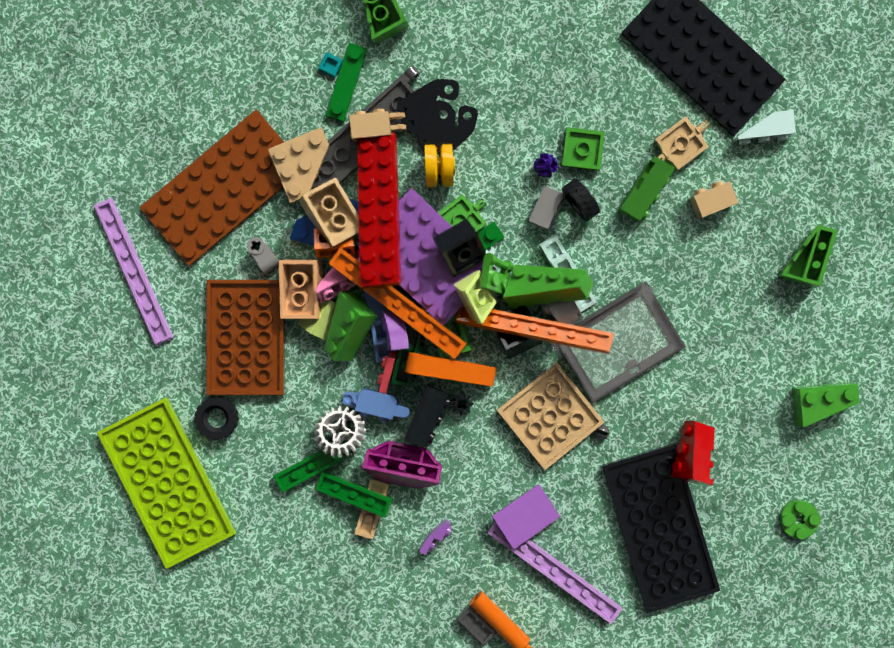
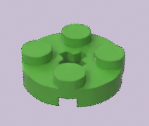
M794 500L788 502L780 512V525L783 531L791 537L803 540L817 530L821 518L812 504L803 500ZM797 515L804 516L802 518V523H795L797 521V519L795 518Z

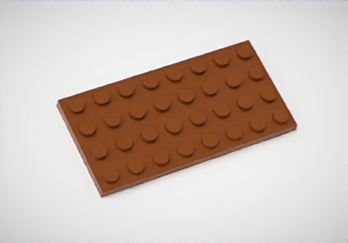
M256 109L139 208L186 264L191 266L284 188L268 150L284 143V141Z

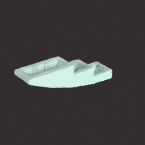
M553 235L539 244L552 267L577 269L557 235ZM591 291L587 300L573 301L580 312L597 303Z

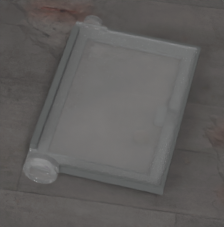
M646 281L574 324L575 326L614 333L609 354L549 342L557 356L563 354L592 403L686 347L654 294L657 292V289L653 283L648 284Z

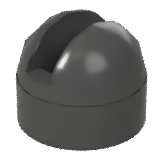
M602 424L594 430V435L597 439L604 440L609 436V428ZM598 429L603 432H607L606 436L597 433Z

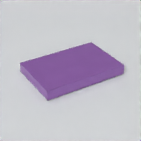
M538 484L491 517L511 548L515 549L558 519L560 515Z

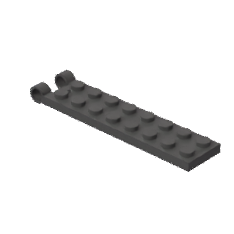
M414 65L409 67L362 111L373 113L375 109H385L389 113H398L397 102L405 98L407 94L414 92L409 83L413 81V77L416 79L420 72ZM402 106V108L404 109V113L406 114L407 108ZM401 119L390 120L391 125L403 124ZM350 122L328 140L330 147L324 157L322 167L317 179H315L312 190L335 177L341 183L358 168L357 142L352 140Z

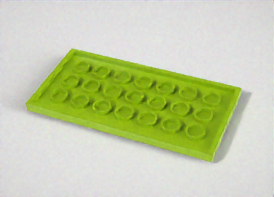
M168 397L97 432L166 569L236 534Z

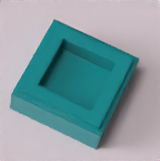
M326 52L318 70L336 78L343 60Z

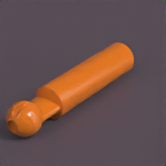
M480 591L470 601L469 606L512 648H532L529 645L530 637L483 591Z

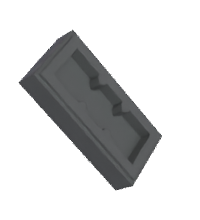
M469 605L456 617V620L483 646L497 633Z

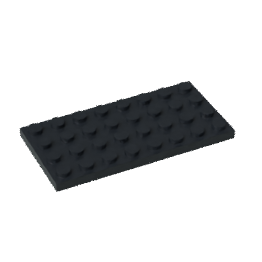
M651 0L621 33L624 38L732 137L786 80L700 0Z
M675 443L602 465L647 613L720 591L688 482L671 477L672 465L677 454V445Z

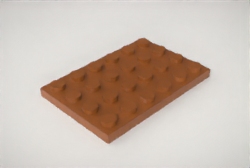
M207 280L206 395H284L285 319H280L279 280Z

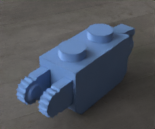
M368 388L361 390L359 393L347 391L344 393L342 403L355 408V411H358L360 416L370 417V415L378 416V420L388 422L389 419L393 420L394 416L406 418L410 414V408L398 404V399L393 394H385Z

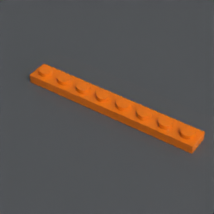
M340 248L329 264L360 287V262ZM392 286L363 289L454 359L467 344Z
M464 305L458 310L455 319L458 324L605 354L610 353L614 333L494 309L491 310L483 324L479 325L470 318Z

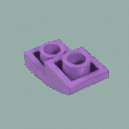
M391 310L381 311L383 331H386L388 350L409 348L404 320Z
M450 520L442 521L426 536L419 548L420 553L426 555L428 550H433L436 544L434 538L442 541L443 537H448L452 529Z

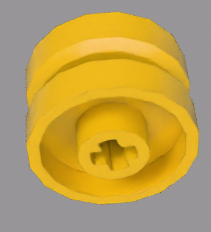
M435 144L425 145L426 188L437 187L438 175L442 176L443 187L454 186L455 157L453 156L452 144H442L441 157H437V147Z

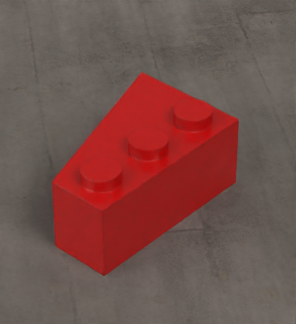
M684 421V425L681 428L680 442L676 449L675 462L672 465L671 477L689 483L713 485V479H710V468L714 467V462L710 461L711 451H714V427L697 421Z

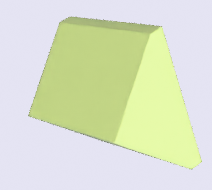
M480 270L454 284L470 318L479 325L483 324L496 304L492 292L480 288L482 277Z
M333 300L323 302L320 306L319 319H300L297 325L310 334L326 341L336 302Z

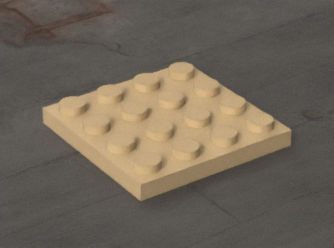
M557 362L497 409L544 470L604 423Z

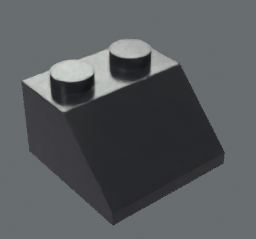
M467 218L432 238L454 277L483 261L486 254L478 233Z
M518 306V309L505 311L532 317L526 306ZM495 331L508 359L543 343L541 340Z

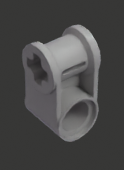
M254 237L248 241L247 248L265 275L279 266L275 253L264 240ZM255 242L259 244L261 243V245L259 246V251L256 249L253 250V248L255 247Z

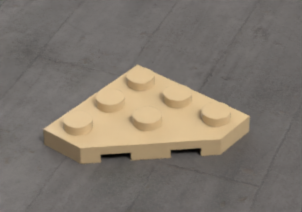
M322 127L268 149L291 204L299 201L303 194L312 190L315 179H317L322 167L324 157L329 150L330 145Z

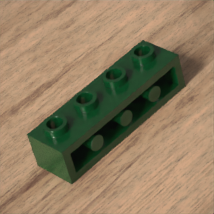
M405 322L409 348L398 349L391 383L410 387L411 383L415 382L416 374L405 372L408 352L418 353L419 346L424 344L425 336Z

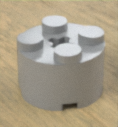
M556 301L550 305L541 304L548 315L552 313L555 317L552 321L574 325L584 318L582 314L577 315L580 311L573 302L563 303L562 301Z

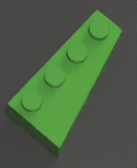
M363 0L371 37L375 44L410 27L397 0Z
M515 265L503 299L511 310L518 309V306L534 307V304L544 303L545 305H550L556 301L565 303L587 300L593 281L584 269Z

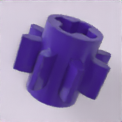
M548 153L540 154V158L534 161V170L538 173V176L552 177L551 172H556L558 168L556 158H553V155Z

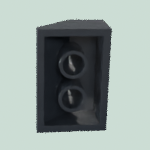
M429 384L427 385L404 438L405 442L425 448L428 443L432 444L435 433H433L435 425L439 427L443 418L440 415L443 408L447 409L451 400L448 398L449 393Z

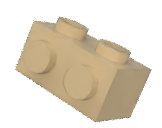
M719 181L712 184V189L706 191L705 188L693 192L695 196L689 198L697 220L739 203L730 181L727 183Z

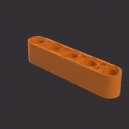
M408 352L405 372L493 386L497 367Z

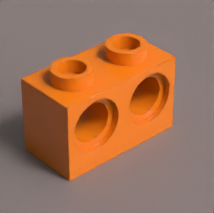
M317 228L314 229V249L317 259L332 258L340 248L351 256H356L355 235L332 247L328 241L323 243L322 241L326 239Z

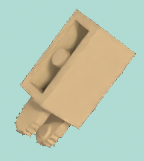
M375 109L373 113L356 111L354 115H349L353 142H357L359 138L369 139L378 136H389L391 132L406 130V125L404 124L391 125L390 120L404 118L405 113L403 112L389 113L385 109Z

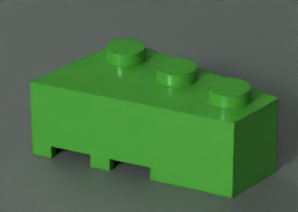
M654 156L646 163L618 211L636 223L641 220L644 221L650 212L648 210L651 204H655L660 196L659 192L667 185L670 180L669 177L675 168Z
M821 225L814 227L781 271L778 278L813 288L820 287L838 230Z
M339 291L324 347L333 361H352L377 318V315L357 292Z
M846 382L792 387L795 425L803 428L860 403L857 383Z

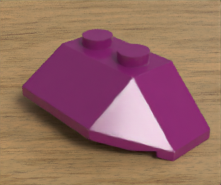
M387 441L366 450L362 470L382 482L420 489L439 485L442 465L438 463L426 448Z

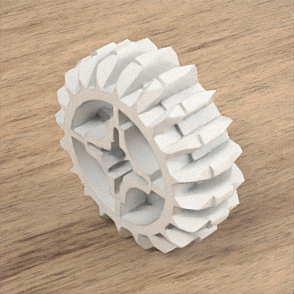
M339 406L338 411H335L331 407V413L328 414V412L324 411L325 417L318 418L321 423H315L317 428L314 431V435L317 436L315 442L319 443V449H324V454L330 452V456L334 457L337 453L338 457L342 458L343 453H345L349 457V451L357 452L355 446L362 447L360 441H365V436L363 435L366 433V429L363 428L365 422L361 421L362 417L356 415L355 410L350 412L349 407H346L343 411L342 407ZM347 420L355 425V432L347 428ZM326 432L333 436V444L325 439ZM344 440H349L347 443L342 444Z

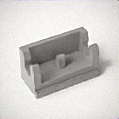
M544 186L529 222L550 232L565 198L564 193Z

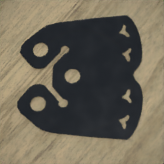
M433 80L397 102L398 112L404 113L402 106L407 108L405 117L401 121L406 125L408 131L417 134L418 145L424 153L426 143L423 140L429 141L428 145L435 144L438 155L441 157L442 144H452V150L454 151L475 129L478 117L476 108L467 105L460 107L458 112L459 126L455 127L456 112L448 102L436 101L435 99L436 96H440V98L455 100L459 95V83L455 80ZM447 85L453 88L451 94L445 93L444 89ZM441 110H446L448 113L445 119L439 116ZM466 112H469L472 115V118L469 121H466L463 118V115ZM408 120H414V127L412 126V123Z

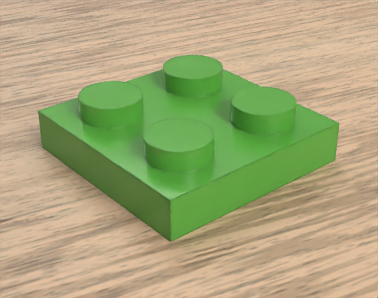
M567 127L561 167L600 171L605 132Z

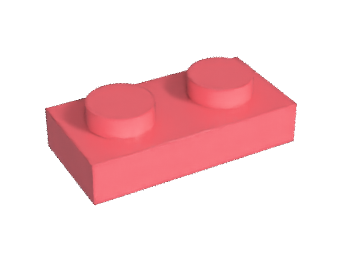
M390 350L388 357L384 356L381 367L385 369L383 374L380 373L377 382L380 385L379 392L387 394L397 356L395 351Z

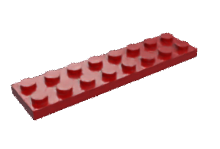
M391 133L389 136H378L369 139L359 138L357 139L360 287L364 289L401 284L397 136L395 133Z

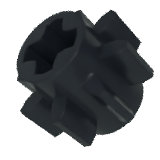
M463 391L461 396L453 394L455 401H450V404H455V407L452 411L459 410L460 416H462L465 410L470 413L468 407L474 405L473 402L468 401L471 395L465 397ZM458 399H460V400H464V399H465V400H466V402H465L466 407H464V408H463L462 406L458 407V406H457V405H458V401H457V400H458Z

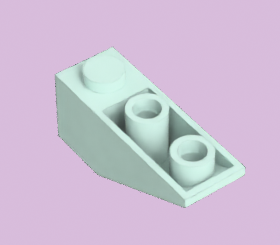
M794 111L773 112L733 139V143L739 140V145L751 144V138H758V143H765L770 141V136L771 138H777V141L788 140L789 136L796 133Z

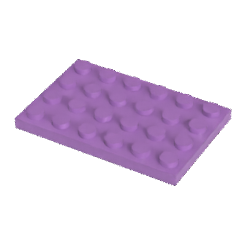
M411 188L399 201L401 284L399 285L444 326L463 306L454 284L478 270L482 273L483 261L456 277L452 275L432 239L452 226Z

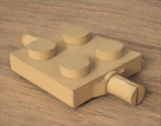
M685 116L654 140L661 151V155L658 158L663 161L667 160L676 171L709 147L701 134L710 127L707 124L708 122L704 121L696 127Z

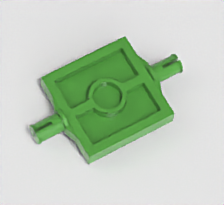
M462 194L441 210L439 214L452 227L467 218L476 232H478L487 224L479 212L487 203L486 201L484 202V199H481L473 205Z

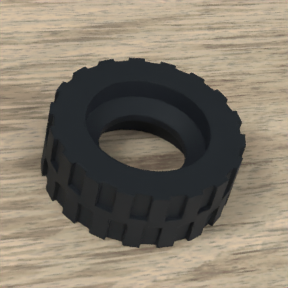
M574 178L562 187L566 200L583 220L588 222L600 213L598 203L581 181Z
M212 397L203 401L197 407V411L194 414V423L196 424V429L205 438L220 440L235 431V428L238 426L239 412L235 404L231 403L229 399ZM221 409L224 411L226 422L223 426L213 427L209 424L208 414L211 410Z

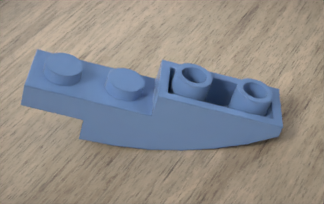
M363 290L364 301L377 315L370 328L375 361L381 362L384 356L388 357L390 352L387 346L386 331H383L381 311H387V307Z

